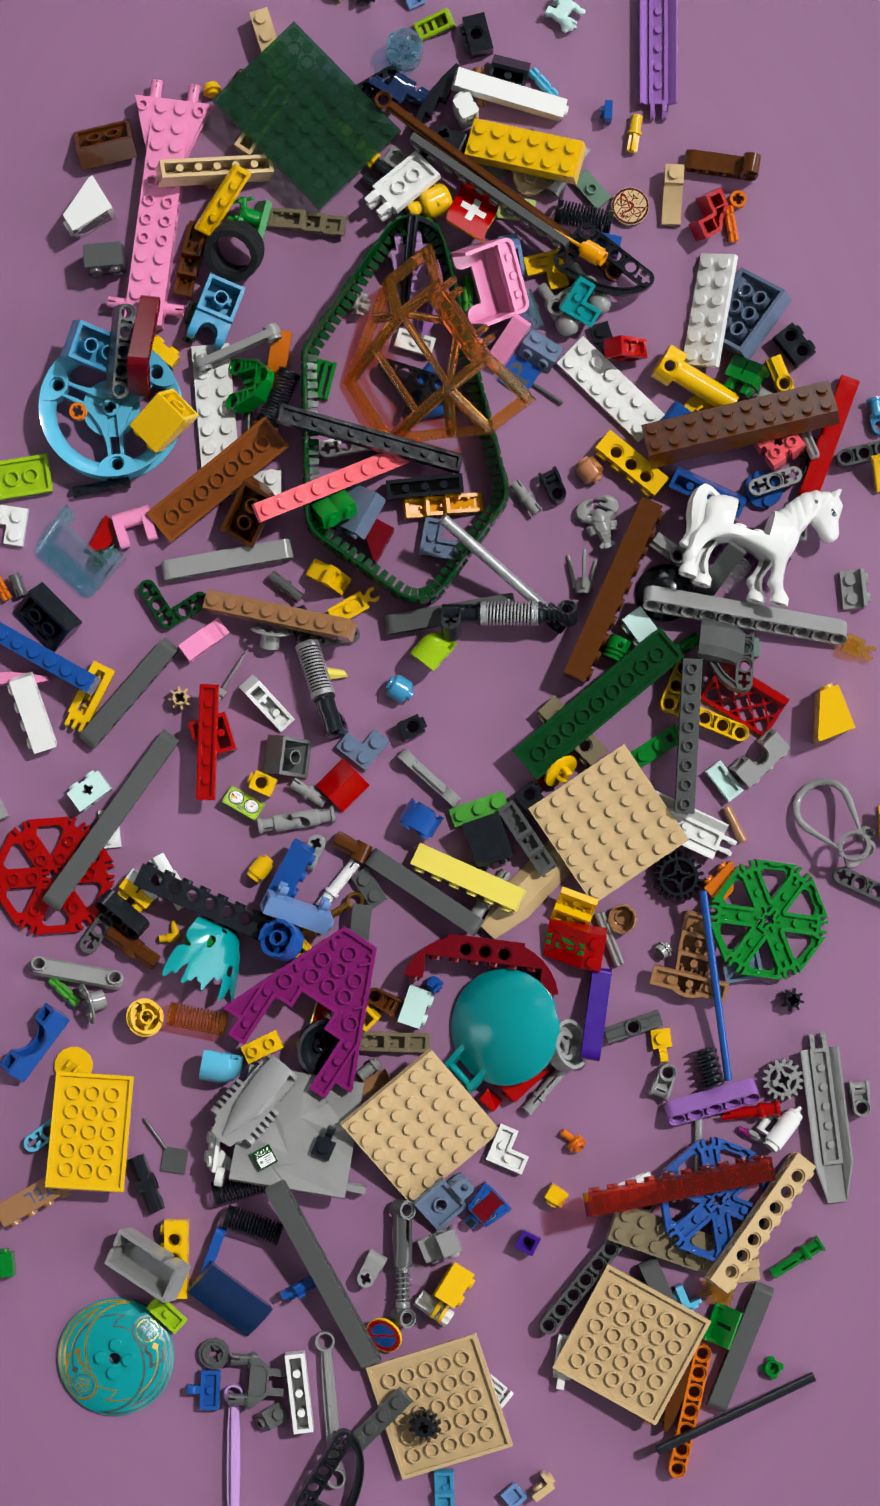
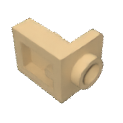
M540 1471V1475L545 1480V1483L540 1482L532 1488L534 1491L531 1494L536 1502L555 1489V1479L550 1472Z

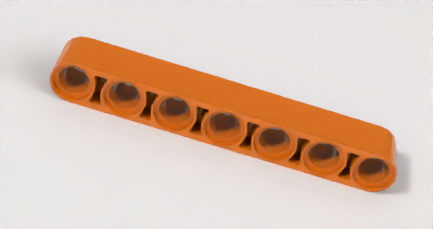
M700 1342L690 1361L687 1386L680 1405L673 1437L681 1434L680 1428L683 1425H689L690 1429H692L697 1424L712 1354L709 1346L704 1342ZM700 1348L707 1349V1353L703 1357L697 1355V1351ZM696 1367L703 1369L702 1374L699 1376L693 1375V1370ZM692 1386L699 1388L698 1393L695 1395L689 1394V1389ZM689 1405L694 1406L692 1414L684 1412L685 1408ZM693 1439L684 1443L686 1445L684 1452H677L676 1447L670 1450L667 1467L672 1477L681 1478L685 1475ZM676 1463L682 1465L681 1470L678 1472L672 1470V1466Z

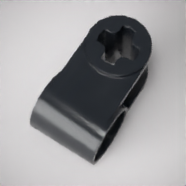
M448 126L437 128L436 133L439 136L445 134L446 137L444 139L463 154L465 153L469 139L468 134Z
M556 466L543 474L541 472L538 473L539 480L551 503L555 505L562 504L566 499V489ZM554 491H560L563 496L556 499L552 494Z

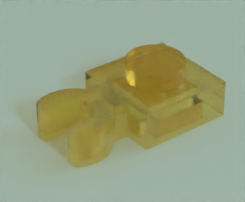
M847 633V641L842 644L840 651L859 658L860 654H862L866 660H873V657H870L867 652L869 649L876 651L877 648L872 645L864 646L866 640Z
M707 1280L702 1281V1284L708 1286V1291L700 1290V1295H713L711 1301L731 1306L735 1289L727 1294L719 1291Z

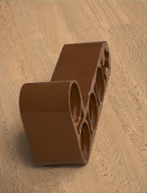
M688 149L685 153L684 171L755 181L759 175L761 155L754 152H746L743 156Z

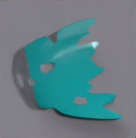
M197 917L186 933L191 945L181 944L174 949L164 966L162 975L166 976L171 971L177 973L183 965L188 963L180 982L191 981L194 977H197V980L201 983L200 988L203 990L214 977L216 981L221 978L222 984L218 1001L225 997L228 989L230 990L231 1001H233L240 967L239 935L236 931L222 924L217 925L213 923L215 922L213 920ZM210 936H215L216 942L212 947L208 948V939ZM232 966V974L228 977V967Z

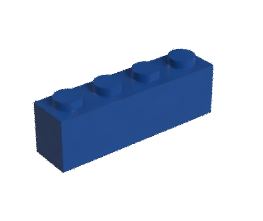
M677 465L669 482L670 488L691 496V493L697 487L705 483L709 484L721 495H728L738 499L735 517L739 518L747 502V497Z
M296 838L292 842L268 889L276 892L280 881L288 883L289 891L287 896L295 898L299 891L296 888L299 881L303 883L308 874L305 871L307 866H312L316 858L313 855L316 849Z

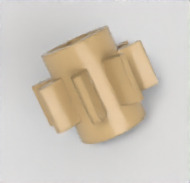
M178 686V691H170L173 694V698L168 700L175 702L173 708L179 705L180 709L184 710V705L191 706L188 701L193 696L187 695L188 688L182 691L181 687ZM178 694H179V695H183V694H184V696H183V698L185 699L184 702L179 701V702L177 703V701H178L177 695H178Z

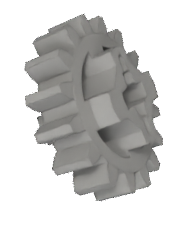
M782 1058L781 1063H779L777 1059H774V1065L767 1064L769 1070L763 1069L766 1076L761 1077V1079L766 1081V1083L762 1086L763 1088H769L766 1092L768 1095L773 1092L774 1099L779 1095L781 1101H784L785 1096L790 1100L792 1093L796 1096L798 1095L797 1088H803L799 1085V1082H804V1079L799 1077L803 1074V1071H797L799 1065L792 1066V1060L786 1063L785 1058ZM782 1066L790 1068L793 1072H784ZM775 1070L774 1078L770 1079L771 1073ZM781 1074L787 1077V1079H785V1085H783V1083L778 1082V1080L781 1079ZM792 1080H795L794 1086L790 1088ZM780 1086L783 1092H778L773 1087Z

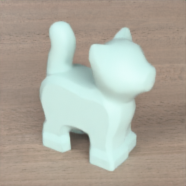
M553 0L552 5H557V7L548 6L545 16L547 18L551 17L555 22L559 23L561 31L567 33L577 29V21L568 17L570 13L574 10L577 14L584 15L586 11L572 0Z

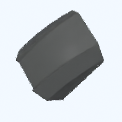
M701 618L696 659L737 664L744 655L746 633L728 623Z

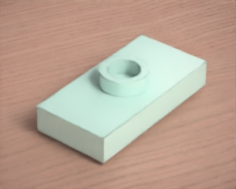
M721 760L705 771L727 802H730L744 791Z

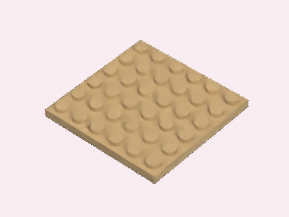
M625 744L528 808L585 894L599 900L689 840Z
M431 1048L426 1050L340 1122L341 1126L405 1199L412 1202L441 1177L445 1179L493 1139L499 1129Z
M607 1264L552 1368L656 1425L705 1335L711 1320Z
M477 1333L379 1362L366 1368L378 1407L399 1387L413 1400L386 1428L402 1480L513 1446ZM420 1409H423L425 1414L428 1409H431L430 1415L433 1416L434 1413H437L438 1415L435 1420H441V1424L438 1425L441 1428V1432L437 1433L438 1437L436 1439L431 1437L429 1443H427L425 1438L422 1443L419 1442V1436L415 1439L412 1437L415 1431L409 1432V1427L412 1425L408 1422L410 1419H414L412 1416L414 1412L419 1414ZM424 1422L421 1425L425 1426L426 1429L429 1427V1425H425Z

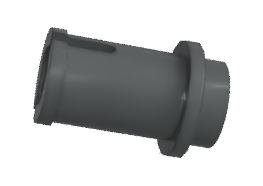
M19 572L8 576L10 579L8 582H11L16 598L26 595L27 591L21 579L23 576H20Z

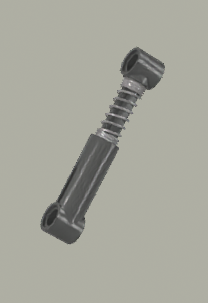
M396 1199L391 1203L389 1211L393 1217V1267H396L395 1271H397L395 1273L397 1274V1278H395L397 1280V1289H395L397 1290V1294H395L397 1299L395 1300L396 1307L391 1311L389 1318L397 1327L411 1328L416 1322V1314L410 1307V1301H408L410 1299V1296H408L410 1293L408 1290L410 1288V1285H408L410 1282L408 1280L410 1277L408 1272H410V1267H412V1218L416 1214V1206L412 1201Z

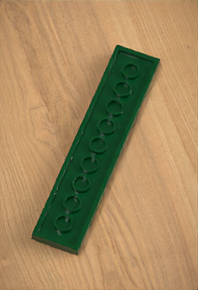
M659 627L513 749V753L534 778L538 780L553 763L567 756L685 656Z

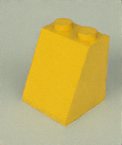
M172 388L158 392L130 426L133 428L134 434L142 438L151 451L157 453L169 446L199 415Z
M830 683L819 688L820 692L815 694L814 744L856 728L839 684L833 686Z

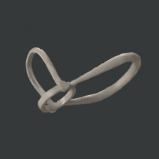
M820 778L808 782L797 792L793 802V817L797 825L808 834L839 850V854L843 857L847 868L859 866L874 853L876 845L866 833H863L853 799L847 787L837 780ZM827 785L841 792L858 828L845 833L837 845L807 824L800 814V805L803 797L809 790L817 786ZM852 835H860L867 842L865 852L858 857H849L843 852L844 841Z

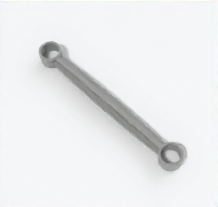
M323 1330L318 1333L315 1344L321 1351L323 1406L328 1446L332 1437L339 1429L331 1351L335 1344V1336L331 1331ZM328 1334L331 1336L332 1344L330 1347H322L319 1344L318 1339L321 1335ZM332 1450L328 1453V1456L335 1459L339 1456V1452ZM341 1462L335 1471L342 1474L343 1481L339 1484H333L329 1480L327 1483L334 1489L341 1488L346 1481V1472L341 1468Z

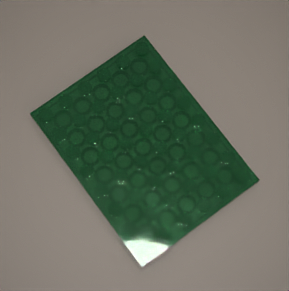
M294 21L212 99V102L319 211L401 133V130L381 109L377 108L375 103Z

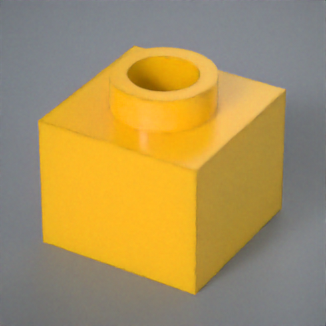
M554 1183L550 1184L544 1194V1198L547 1199L546 1203L554 1208L556 1206L561 1208L569 1196L568 1192Z

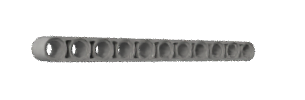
M651 585L644 589L643 607L648 611L701 620V618L711 619L736 627L841 645L847 641V623L842 619L756 605Z

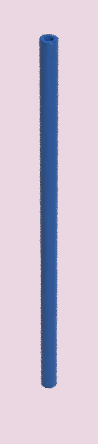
M707 890L699 891L724 1081H731L732 1075Z

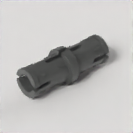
M275 570L267 578L268 581L280 590V593L286 594L296 604L304 596L302 592L291 584L290 580L287 581Z

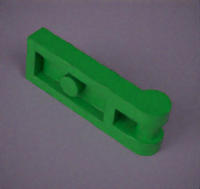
M675 724L630 752L640 768L677 746L678 728ZM669 734L674 739L671 743L666 739V736Z

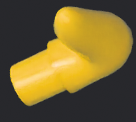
M174 920L171 922V933L159 935L160 943H170L179 939L180 932Z

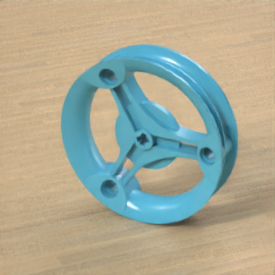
M152 350L150 357V392L155 388L162 391L173 388L182 397L179 385L167 363ZM59 356L44 378L38 405L39 418L44 435L58 456L78 473L101 481H107L108 478L118 479L126 476L134 479L148 473L163 462L174 448L179 436L163 451L157 453L148 449L140 456L132 459L125 452V436L133 429L130 424L140 414V402L144 397L131 396L128 391L127 396L124 398H109L105 390L106 381L100 382L92 388L74 384L71 382L69 375L79 364ZM155 371L162 372V376L159 379L153 378ZM57 383L64 384L63 389L60 391H55V385ZM116 385L114 388V392L116 395H118L120 389ZM71 388L86 394L84 401L68 395ZM66 399L73 403H82L86 407L87 417L85 421L91 430L105 437L108 457L101 462H97L84 457L71 447L63 436L58 423L57 404ZM111 405H113L114 408H116L113 409L112 413H110L109 410H107L110 409ZM119 437L121 454H113L111 438ZM117 461L123 462V466L119 470L113 468L114 463Z

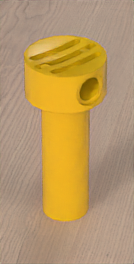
M672 344L667 347L651 374L652 378L663 385L668 386L673 381L714 407L735 403L740 396L685 362L687 353ZM668 360L673 362V367L670 370H666L664 367L665 362Z

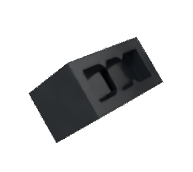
M792 322L775 335L773 341L793 367L797 369L815 355L816 351L814 349L816 347L811 340H806L799 325L795 326ZM791 333L795 340L788 341L785 338V334ZM803 348L806 351V356L798 355L797 349Z
M531 781L513 796L537 826L538 823L528 808L539 802L544 796L541 794L543 792L541 786L537 782L534 784ZM527 789L533 790L535 792L534 799L527 800L524 797V792Z

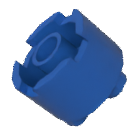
M411 798L399 817L401 825L409 830L412 828L416 829L418 835L426 840L429 837L432 838L444 817L441 815L436 817L433 809L419 801L415 804V799Z
M276 919L262 927L258 939L262 951L268 956L279 961H292L302 949L304 936L295 925L283 919Z

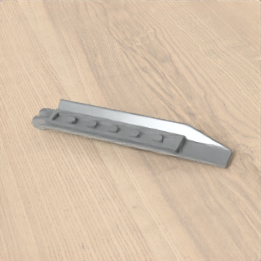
M820 1032L819 1037L822 1047L815 1048L814 1035L809 1033L810 1049L801 1050L800 1053L814 1165L816 1166L815 1169L827 1202H844L848 1200L853 1168V1154L839 1046L827 1047L825 1032Z

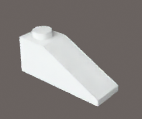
M253 674L239 686L280 732L295 720Z

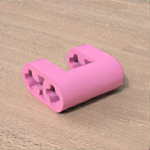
M149 505L111 515L121 549L131 547L126 528L144 524L149 541L158 539L155 524L147 515V512L150 510Z

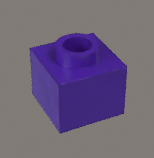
M523 1228L515 1248L533 1256L541 1237ZM524 1239H531V1243L529 1245L524 1244Z

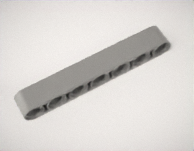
M281 539L255 544L254 548L242 546L164 560L161 562L164 581H173L293 559L294 556L291 539Z

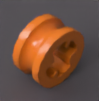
M740 190L734 191L729 198V204L734 209L743 208L747 201L746 194ZM736 196H739V199H743L740 204L733 201Z
M76 402L70 406L69 414L74 420L82 421L87 417V409L82 403ZM81 407L83 414L81 416L78 414V417L75 416L74 409Z

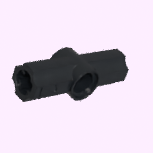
M143 1153L129 1159V1165L135 1176V1185L139 1194L144 1199L149 1214L164 1209L165 1205L158 1190L157 1179L150 1170L145 1154Z

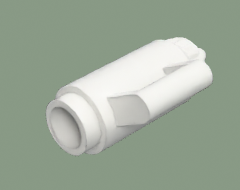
M798 1106L796 1109L789 1108L781 1117H777V1115L765 1117L756 1127L759 1132L766 1136L763 1144L770 1151L776 1153L778 1150H781L800 1125V1121L803 1118L800 1114L801 1106ZM773 1118L777 1119L778 1121L770 1132H767L765 1128Z

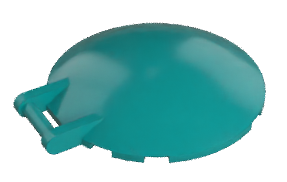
M495 969L485 972L473 979L464 988L455 1004L451 1021L452 1039L456 1051L444 1064L463 1083L469 1094L482 1081L503 1086L526 1082L538 1075L548 1065L555 1053L557 1037L560 1034V1022L555 1009L556 1005L548 990L533 976L513 969ZM459 1060L475 1076L472 1081L455 1065Z

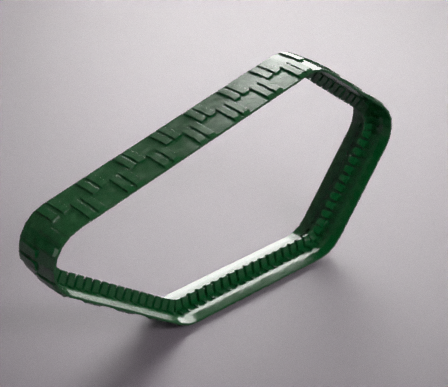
M408 215L398 216L393 222L390 221L386 225V228L375 244L371 245L368 253L366 252L357 270L348 278L346 284L343 285L336 300L324 312L308 340H305L303 350H301L302 409L318 413V411L309 410L318 407V401L309 400L318 398V392L309 391L318 388V382H309V380L318 379L317 373L308 372L317 370V363H309L317 362L321 352L315 346L322 349L325 343L320 339L329 340L331 336L326 333V330L334 333L336 328L331 323L336 325L341 323L337 315L344 318L347 314L342 307L350 310L352 304L347 300L349 299L353 302L357 300L358 297L353 291L361 294L363 289L358 284L366 287L368 281L364 276L370 279L373 277L374 273L369 268L375 271L378 270L380 266L374 261L376 260L380 263L384 261L385 258L380 253L389 254L390 250L386 245L394 247L395 242L391 239L395 240L394 234L399 232L402 234V237L406 236ZM419 216L417 230H422L421 236L429 242L431 248L439 246V248L432 250L433 256L442 255L436 259L440 265L445 264L440 268L442 274L447 273V275L442 276L443 283L449 284L443 286V293H452L445 295L444 299L445 302L454 301L446 305L447 311L456 310L448 314L449 319H459L451 323L452 329L461 328V330L453 332L454 338H464L456 341L457 348L466 347L458 351L459 357L468 356L460 360L461 366L470 365V367L463 369L464 375L473 374L465 378L466 384L475 383V385L467 388L468 393H478L470 396L471 403L480 402L472 406L473 412L482 411L474 415L475 420H485L477 424L478 430L487 429V431L479 433L480 439L489 438V440L481 443L482 448H492L485 451L484 455L485 458L494 457L486 461L487 467L496 466V468L488 471L490 476H496L491 478V483L495 485H492L493 498L490 503L497 508L495 509L488 505L485 510L491 516L482 513L479 518L485 524L478 520L474 524L480 531L478 532L471 528L468 532L481 544L490 532V527H493L496 519H499L507 506L506 503L509 498L508 477L503 466V459L500 457L501 450L493 420L490 419L492 415L486 393L484 392V385L481 383L482 376L475 356L474 346L472 347L473 341L465 311L462 309L463 302L455 273H453L454 267L452 259H450V251L448 246H446V240L441 232V227L434 223L431 218ZM302 431V437H304L302 439V446L304 448L302 461L303 475H305L303 477V484L320 478L311 477V475L319 474V468L310 467L311 465L319 464V458L310 457L319 455V449L310 448L311 446H318L319 439H311L310 437L319 435ZM320 499L303 505L307 529L317 542L319 541L332 554H335L346 563H350L353 568L359 570L360 574L366 576L367 579L375 582L377 585H381L384 590L390 592L391 596L396 599L399 598V601L405 604L407 602L409 604L422 605L437 601V598H441L445 594V590L450 587L451 582L455 580L468 563L467 559L473 555L466 546L460 544L457 549L463 555L454 552L452 557L457 563L450 559L446 563L452 570L450 571L443 567L440 571L446 576V579L437 575L435 580L439 584L433 580L426 587L412 588L406 585L404 590L401 591L404 583L399 580L393 586L397 579L395 576L391 575L387 581L385 580L389 573L384 569L379 575L377 574L381 566L375 564L372 569H369L373 563L371 559L368 558L362 564L365 558L364 554L360 553L354 558L358 551L357 549L352 547L347 553L346 551L350 544L344 542L338 547L342 540L338 536L332 542L330 541L334 533L328 528L324 529L317 522V519L311 515V504Z

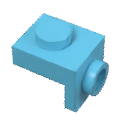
M681 1283L674 1285L676 1291H673V1295L677 1302H681L682 1305L691 1310L699 1307V1304L702 1303L699 1296L688 1300L683 1285Z

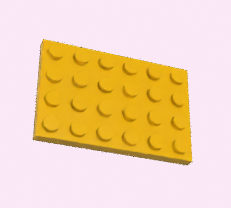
M56 1071L45 1188L124 1193L134 1076Z

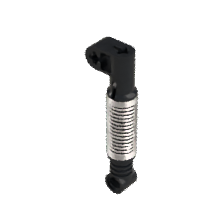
M563 600L558 606L556 604H553V606L548 604L546 606L541 601H533L532 604L531 601L529 603L522 601V604L520 601H515V604L513 601H509L508 604L506 601L505 603L503 601L501 603L499 601L498 603L491 601V604L489 601H478L476 604H442V637L450 642L458 640L461 637L462 623H476L481 626H486L488 623L490 626L491 623H493V626L495 623L497 626L498 623H500V626L502 623L504 626L505 623H507V626L509 623L510 625L513 623L514 626L515 623H517V626L519 623L521 626L524 623L525 626L527 623L529 626V620H531V626L542 625L546 621L548 623H551V621L556 623L558 621L564 627H571L577 623V605L572 600Z
M305 605L296 607L307 610ZM293 630L294 637L296 638L295 649L297 655H299L300 664H302L301 667L305 674L304 677H306L305 680H307L306 683H308L307 686L311 693V700L317 706L326 736L331 739L348 733L345 718L338 711L334 700L336 695L319 640L314 634Z

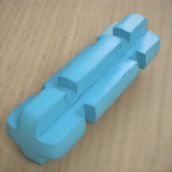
M536 67L529 71L528 76L535 80L534 83L543 92L558 96V91L554 87L552 88L551 83L542 74L540 75V71Z

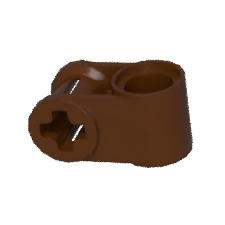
M371 987L370 993L378 991L380 999L372 1001L369 998L368 1002L395 1018V1012L404 1001L378 987Z

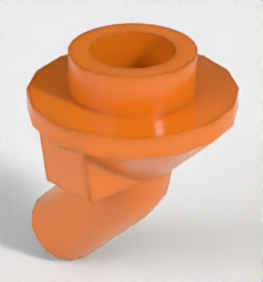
M565 1128L561 1130L560 1135L570 1142L567 1147L571 1153H578L584 1149L586 1140L581 1135L577 1134L574 1136Z

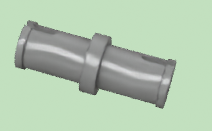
M519 479L509 486L520 499L519 502L526 506L532 516L537 515L542 510V507L532 497L533 494L527 491Z
M296 777L289 787L303 795L305 800L309 799L321 808L328 798L314 790L312 785L308 786Z

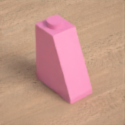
M515 313L489 352L488 358H490V363L496 367L501 366L504 368L530 332L531 323Z

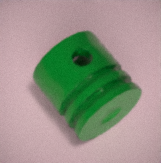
M610 634L605 645L607 648H604L603 651L605 652H602L601 655L614 662H619L627 654L631 642L618 635Z

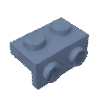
M531 329L521 343L517 355L549 373L564 348Z

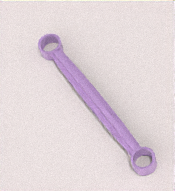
M232 1383L226 1387L224 1392L226 1402L230 1400L227 1397V1391L231 1387L239 1389L240 1393L244 1394V1390L239 1384ZM228 1405L227 1506H239L241 1464L240 1409L237 1405Z

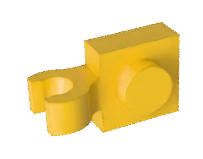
M670 1028L650 1030L652 1049L659 1050L660 1062L669 1061L667 1048L672 1047Z

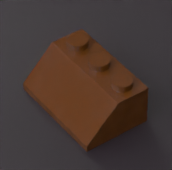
M129 119L74 132L76 151L82 170H92L98 166L112 165L115 162L129 161L137 157Z
M252 476L243 480L220 530L250 548H254L267 520L258 522L252 504L275 496L266 484Z

